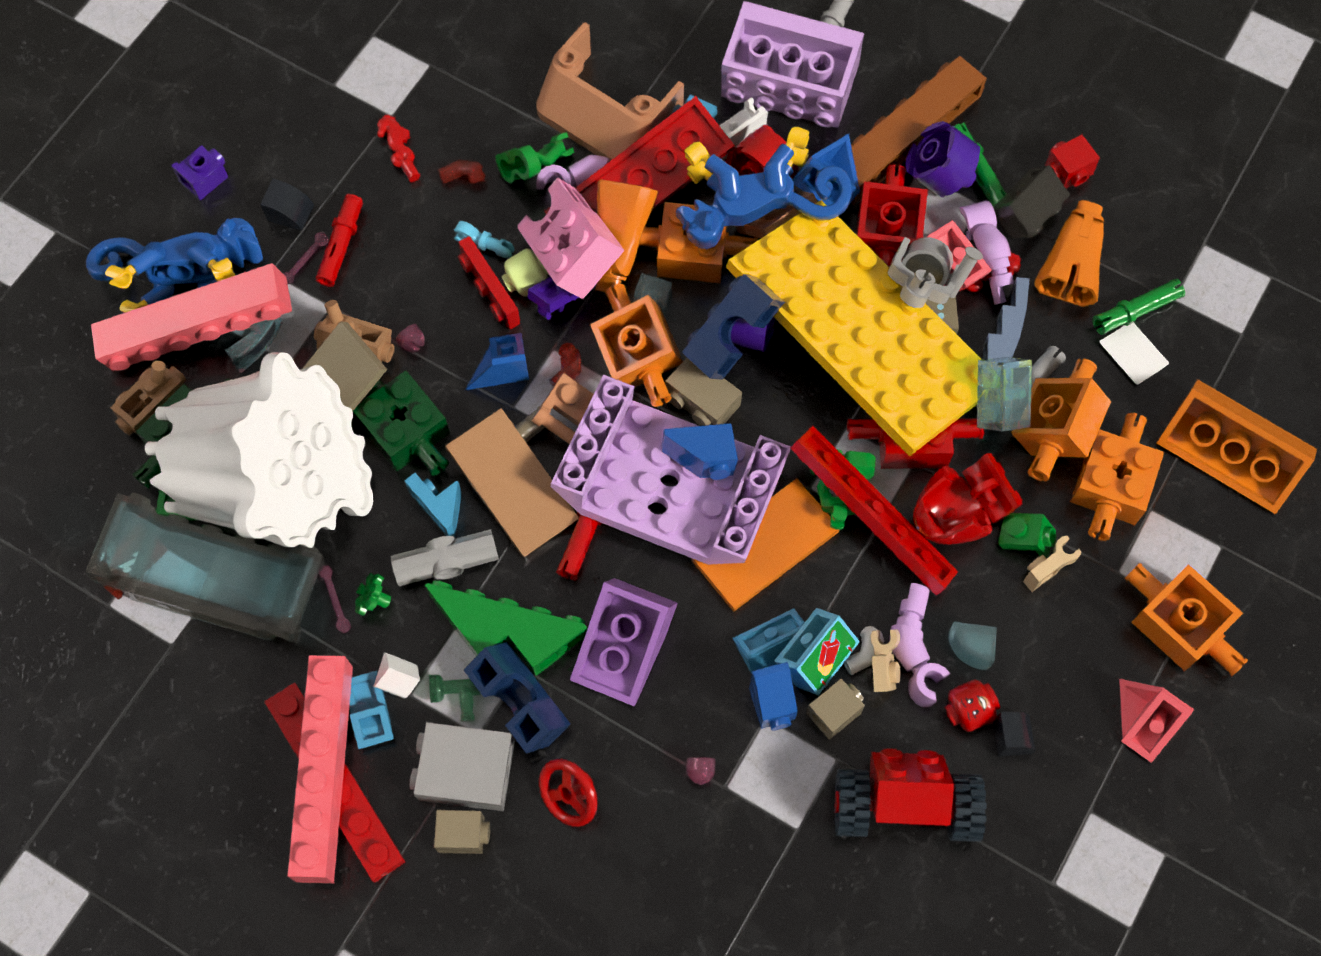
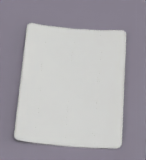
M1134 323L1128 326L1124 325L1100 340V344L1137 385L1169 364Z

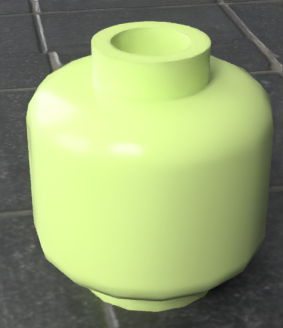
M527 248L505 261L504 269L506 274L501 276L511 293L517 290L520 295L526 297L528 296L529 288L548 278V272L536 254Z

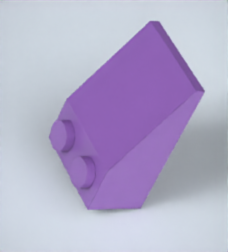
M616 578L604 582L570 680L635 706L667 635L678 603Z

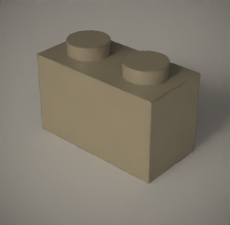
M688 358L665 381L668 392L672 397L669 402L677 409L683 408L689 412L699 426L725 424L741 406L742 391L726 379H710Z

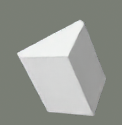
M384 653L373 687L402 698H407L420 681L418 667L416 664Z

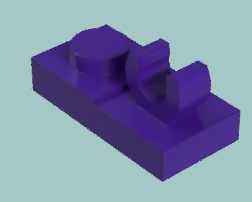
M551 276L528 289V299L538 305V313L547 320L551 319L553 311L557 310L561 313L564 310L565 304L579 298L557 286Z

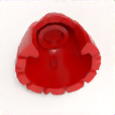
M943 466L939 469L921 492L913 513V520L917 530L929 541L947 545L971 542L989 535L992 532L989 516L983 510L984 508L979 500L972 499L969 493L972 488L949 466Z

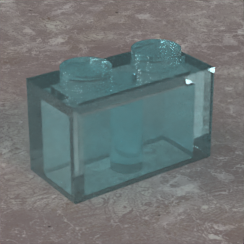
M1001 357L978 360L977 428L1009 431L1030 427L1031 359Z

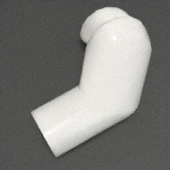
M873 626L865 627L861 631L862 645L860 651L849 656L844 662L845 668L850 675L872 665L874 647L871 643V633L877 630ZM880 631V639L884 643V638Z

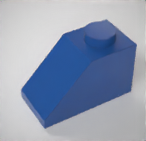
M731 423L670 428L663 431L662 452L699 478L721 480L728 476H734L738 457Z
M788 662L753 671L749 690L761 729L770 727L771 731H776L789 727L791 721L795 720L798 711Z

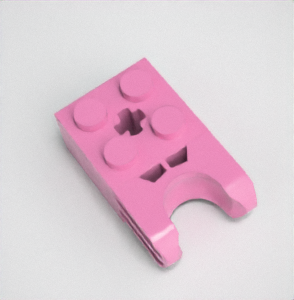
M557 177L548 188L551 195V207L547 215L537 222L531 220L526 215L517 227L555 284L583 299L625 250L600 216L590 208L581 194L573 186Z

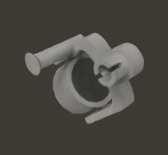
M905 237L895 253L887 273L892 280L903 286L900 297L907 305L913 308H922L927 300L945 304L949 298H955L976 262L983 259V254L974 247H966V255L960 265L957 264L950 274L953 265V254L945 243L932 237H926L913 241L908 247L910 239Z

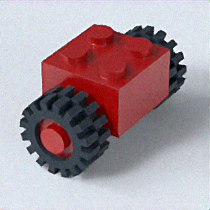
M883 749L881 752H871L870 776L867 770H837L834 797L836 835L867 837L870 811L873 810L876 823L947 825L948 837H950L951 841L981 842L983 840V833H985L984 822H986V790H984L985 783L983 777L976 774H950L944 755H939L937 752L930 750H921L917 754L902 753L896 749Z

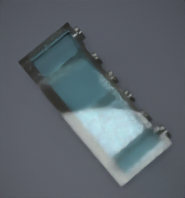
M130 493L129 496L117 494L85 571L93 582L101 586L107 585L123 591L122 596L130 600L243 634L274 641L275 636H278L289 642H297L301 632L300 623L319 570H323L325 565L323 554H319L317 548L304 547L299 544L298 548H290L288 553L286 548L276 544H269L268 547L255 544L253 538H244L239 534H236L235 537L222 534V530L213 525L202 524V527L189 524L188 519L176 514H169L168 517L159 515L155 508L150 505L151 500L137 493Z

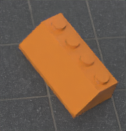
M1198 379L1157 441V444L1274 514L1278 512L1314 462L1317 449Z

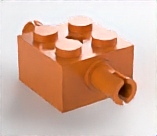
M665 202L662 225H659L658 228L644 227L639 242L641 246L656 247L658 251L657 277L721 283L723 258H726L727 255H737L757 242L756 237L730 236L729 232H727V226H725L716 246L710 249H700L688 240L687 230H683V224L676 217L675 212L680 206H687L695 211L694 205Z
M615 284L613 285L615 293H613L611 287L605 292L614 312L590 324L611 377L632 385L634 388L644 383L652 406H662V398H664L665 403L672 399L662 374L679 366L683 359L660 306L649 295L631 303L625 285Z
M1077 359L1070 378H1036L1012 430V435L1031 456H1035L1028 474L1036 480H1049L1057 457L1087 458L1111 403L1110 399L1092 379L1097 366L1091 360Z
M1127 413L1120 436L1099 429L1088 457L1084 458L1070 502L1095 511L1088 534L1095 538L1097 532L1099 533L1100 531L1098 540L1107 541L1110 539L1115 518L1136 525L1147 510L1164 452L1139 443L1144 426L1147 423V419L1143 415H1140L1138 422H1135L1137 413Z
M1141 562L1124 578L1149 599L1147 601L1148 605L1132 623L1184 671L1192 666L1203 654L1205 656L1209 654L1231 676L1237 673L1242 668V665L1248 661L1247 658H1244L1223 639L1225 637L1223 633L1243 612L1189 564L1169 584L1167 582L1162 584Z

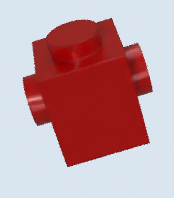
M1080 135L1068 142L1061 141L1054 145L1049 151L1044 167L1049 179L1056 182L1061 190H1064L1072 185L1077 187L1083 184L1093 175L1100 157L1085 137Z

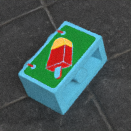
M816 608L775 659L776 664L788 662L793 684L805 691L819 695L845 660L849 658L860 641L839 615Z

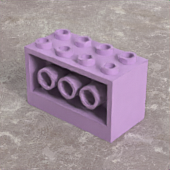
M744 1L722 62L721 96L735 103H745L746 100L752 97L754 99L753 105L757 108L763 106L767 111L781 112L793 119L802 118L813 121L822 127L832 126L839 128L859 66L864 33Z

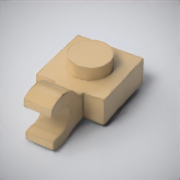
M1063 536L1056 542L1053 547V554L1046 559L1044 555H1041L1027 567L1030 572L1023 582L1031 592L1056 575L1064 566L1074 563L1082 552L1079 549L1073 554H1067L1063 551L1062 546L1070 539L1068 536Z
M898 629L890 630L891 639L888 644L881 641L880 630H874L871 633V643L874 647V656H872L874 692L895 690L896 683L900 682V665L898 662H894V654H892L893 649L900 642Z

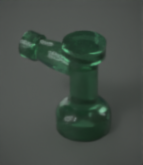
M439 674L429 675L430 702L438 703L444 699L445 695L459 694V704L462 712L460 714L461 722L475 721L473 696L480 695V692L469 678L444 681L443 677Z

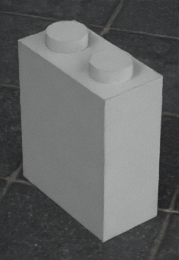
M426 723L425 733L420 732L417 739L416 753L421 755L418 768L412 769L410 790H414V795L418 801L504 811L515 743L513 735L507 732Z

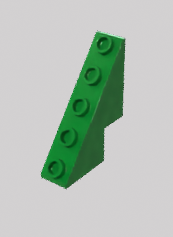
M433 581L432 584H425L429 596L475 656L485 647L508 642L535 676L584 641L587 632L586 621L576 616L566 615L564 619L553 616L551 611L542 607L534 606L530 610L518 607L519 604L511 599L499 598L498 601L487 599L485 594L472 589H467L464 593L453 590L451 585L442 581Z

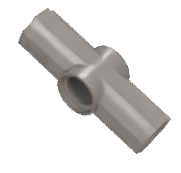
M491 529L460 538H455L454 536L438 537L429 541L426 547L391 556L392 568L398 586L432 577L438 580L453 578L460 575L466 568L499 560Z

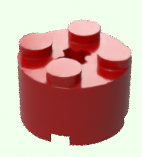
M762 125L751 132L728 153L726 163L735 168L739 176L762 173L764 166L780 145L787 142L776 134L770 126ZM794 164L792 166L794 172L790 176L791 179L799 172V166Z

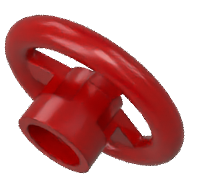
M554 759L546 763L540 772L539 790L547 809L556 819L566 825L580 827L588 824L594 818L598 805L597 794L591 777L577 764L569 760ZM556 770H562V784L556 789H550L549 781L551 774ZM562 800L566 804H571L579 813V816L565 812L556 801Z

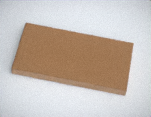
M502 408L445 446L450 456L523 558L578 521L579 517L570 504L550 487L551 477Z

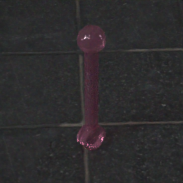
M317 233L312 246L289 272L283 273L286 276L287 284L293 283L294 275L318 247L325 246L328 243L325 233Z
M322 566L319 570V575L325 580L338 619L336 628L341 633H346L350 630L351 624L344 618L331 579L332 569L329 566Z

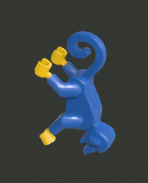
M793 127L790 130L787 143L780 145L764 166L762 173L739 176L735 168L716 155L710 156L702 143L694 142L684 150L686 153L685 158L691 164L687 167L688 176L695 184L705 178L707 180L706 185L716 192L714 202L710 206L696 199L694 200L695 211L690 207L680 206L675 211L676 217L683 224V230H687L688 240L700 249H710L719 242L725 226H744L774 209L791 206L803 215L820 221L831 220L840 216L847 209L851 200L852 186L850 178L843 169L836 166L825 167L818 172L815 178V190L822 200H827L831 196V190L827 186V182L836 181L839 186L840 195L837 201L831 205L820 206L814 204L794 192V182L790 177L794 172L792 166L794 164L803 167L808 159L809 151L805 147L808 143L810 132L800 127Z
M242 218L226 219L218 228L216 235L194 232L161 243L150 242L145 247L127 238L105 240L89 252L86 258V268L93 279L100 281L111 280L109 284L118 288L129 287L132 282V275L138 276L145 271L147 279L153 283L154 289L143 295L141 302L138 304L129 300L122 302L119 309L126 313L170 298L175 292V284L197 283L198 288L233 277L235 273L231 269L232 263L239 267H244V260L258 264L263 260V255L254 228ZM118 253H127L134 257L127 262L128 266L126 268H123V263ZM105 257H107L109 263L106 265H100L101 261Z

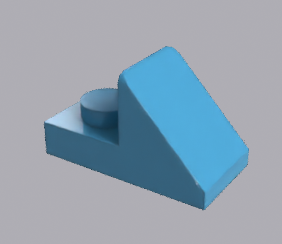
M416 473L404 480L409 493L446 536L456 537L462 495L459 482H454L439 494L428 478L422 481Z

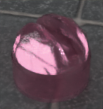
M412 324L396 337V341L404 350L413 353L419 350L418 346L422 347L425 344V336L416 324Z
M687 759V774L689 778L701 785L710 782L715 774V759Z

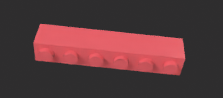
M271 263L91 324L95 359L112 371L125 370L130 365L142 361L155 360L160 355L172 351L185 350L190 345L205 340H215L220 335L235 330H245L251 325L265 320L278 319L281 315L292 312L286 276Z
M309 655L288 877L298 883H334L353 671L352 665L345 656Z

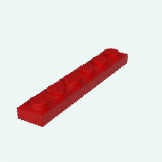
M814 426L790 447L799 459L936 596L948 586L958 571Z
M294 682L264 702L299 759L305 697ZM344 762L339 827L371 880L375 883L406 861Z

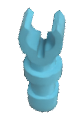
M459 221L454 229L457 232L454 239L458 242L470 236L473 242L478 245V249L483 251L486 249L496 252V255L503 258H510L515 251V247L511 242L504 239H495L491 237V233L486 231L480 233L478 229L467 222Z

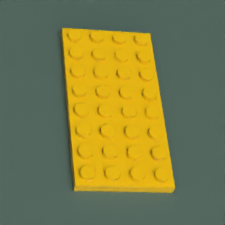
M822 200L815 203L820 206H827ZM800 213L728 260L726 268L736 278L743 276V274L756 276L785 302L774 315V318L909 456L998 389L1003 382L926 303L922 308H913L901 299L900 293L903 286L888 276L889 267L839 217L820 221Z

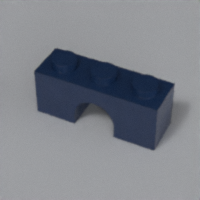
M743 274V276L737 277L728 288L729 293L724 300L715 304L710 309L707 315L709 319L701 328L696 329L687 339L688 345L682 353L710 379L723 380L743 355L733 345L731 340V331L734 324L744 319L753 327L765 328L785 303L756 276Z
M508 642L485 647L463 670L483 697H498L511 708L514 717L505 726L526 754L548 747L571 724Z

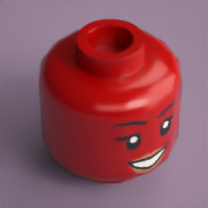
M977 679L951 689L948 693L950 704L944 706L953 726L960 724L966 732H973L994 722L997 717L996 711L1001 708L990 684L986 683L983 685Z

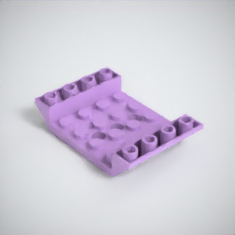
M603 375L553 477L550 487L581 515L708 565L745 563L790 453V446L762 435L759 436L755 447L734 439L738 457L734 476H728L721 480L699 478L663 453L661 449L664 429L694 427L698 425L633 401L634 386ZM665 475H671L678 480V484L669 487L664 485L660 478ZM655 502L661 503L665 506L666 512L659 515L654 514L648 509V506Z

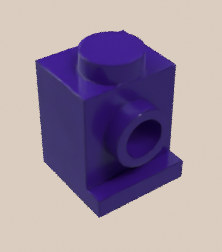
M202 145L180 164L175 162L171 165L179 182L200 201L228 178L223 166L226 162L221 154L214 148L208 151Z

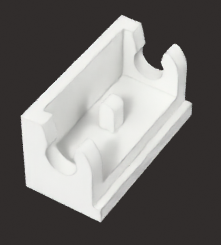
M752 97L745 101L743 110L720 125L735 147L755 129L767 124L768 111L763 106L756 111L753 107L754 99Z

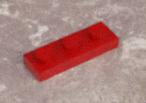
M468 236L459 241L461 255L458 256L459 262L466 273L471 271L475 276L474 284L482 297L488 296L492 302L490 309L497 321L503 320L509 330L521 324L518 308L471 237Z

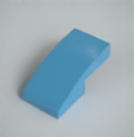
M377 670L352 677L349 708L359 749L394 739L383 690L373 687L378 674Z

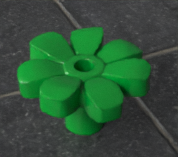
M370 573L366 578V585L363 583L359 585L356 593L361 596L356 599L355 613L364 616L367 610L373 611L377 605L383 608L388 607L391 596L381 592L383 576Z

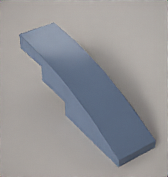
M1016 277L1010 292V306L1002 305L996 321V334L988 333L983 346L982 360L1002 380L1020 339L1027 310L1030 278ZM997 389L981 401V407H988Z

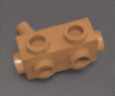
M330 300L325 303L324 306L328 315L323 322L319 321L314 330L317 349H319L340 321L348 322L381 362H390L394 353V344H391V329L342 314L336 300Z
M153 362L152 368L145 370L139 380L128 391L121 393L117 397L115 404L110 407L118 418L115 424L128 436L133 432L136 433L155 413L157 407L162 406L187 379L175 367L172 366L170 369H167L164 362Z

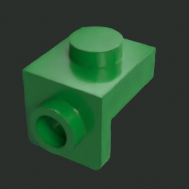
M1010 513L1003 518L998 543L1002 549L1036 551L1039 556L1049 557L1050 549L1056 543V530L1044 514Z

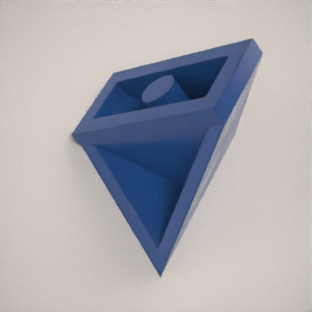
M847 134L812 155L792 179L794 185L804 192L813 193L815 198L820 201L822 199L815 190V178L821 169L836 166L843 169L850 178L852 186L851 203L861 190L858 184L850 137ZM836 181L827 182V186L831 190V196L827 200H822L826 205L835 203L840 195V189Z
M517 333L489 338L490 346L465 390L529 380L522 334Z

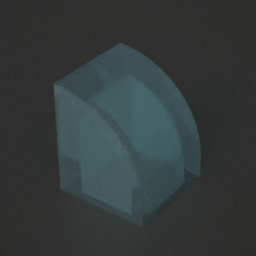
M642 273L632 303L649 295L660 306L665 317L672 299V282Z
M954 622L949 630L950 645L957 657L967 665L977 669L989 670L995 661L997 627Z

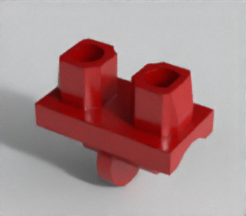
M986 453L979 461L962 472L972 488L969 492L972 499L979 500L992 523L999 522L1022 505V498L1017 490L1012 488L1005 476L1003 467L1000 462H996L992 453Z

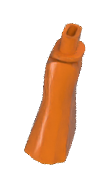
M598 180L597 214L625 251L596 283L595 290L606 292L611 287L613 293H615L613 285L621 284V280L626 281V276L630 274L635 261L642 232L658 194L657 190L637 185Z
M1081 200L1078 202L1077 208L1072 210L1035 279L1034 286L1038 289L1039 293L1082 307L1094 305L1098 301L1100 257L1104 236V219L1101 216L1103 208L1101 205Z

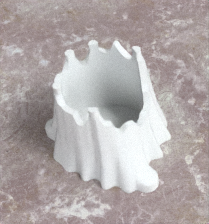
M269 353L261 361L259 372L194 389L189 392L186 399L168 407L159 406L155 411V416L158 420H168L173 424L170 434L158 442L150 441L145 445L146 454L156 456L161 467V473L153 477L150 483L175 500V502H165L164 509L167 513H177L185 517L232 528L244 538H263L283 547H295L300 544L304 547L312 548L319 529H335L336 515L340 508L349 516H365L372 508L373 493L370 487L372 472L362 456L365 446L364 437L354 434L351 427L352 409L342 404L338 385L320 365H313L299 370L289 354Z

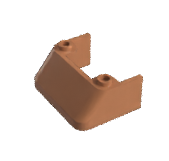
M584 22L554 55L536 101L537 114L546 124L560 133H568V138L595 155L609 158L610 162L669 117L676 105H684V84L678 81L661 102L648 95H639L631 99L626 106L621 105L577 77L584 68V62L591 55L589 25Z

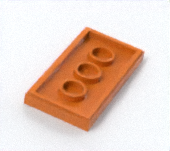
M796 478L771 497L745 563L708 565L692 558L691 561L734 612L839 533L840 529L830 527L831 517L829 514L823 512L822 506Z

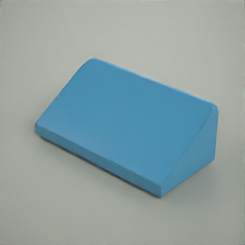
M793 608L734 637V643L750 672L777 665L775 659L805 622Z

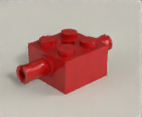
M896 164L887 166L885 184L864 181L856 235L889 268L895 253L905 237L910 239L908 247L913 241L923 238L928 189L904 186L906 168L899 165L898 173L895 176Z
M982 417L959 418L911 456L874 419H848L847 432L849 434H847L848 440L877 439L880 448L881 469L942 468L943 466H949L954 454V438L983 439L984 425L981 426V424L984 423Z

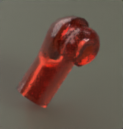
M458 160L437 169L443 184L463 175H468L469 181L472 184L485 178V174L481 169L483 166L477 161Z
M565 343L558 350V354L561 356V370L549 380L552 386L555 385L563 373L573 380L581 373V354L572 343Z

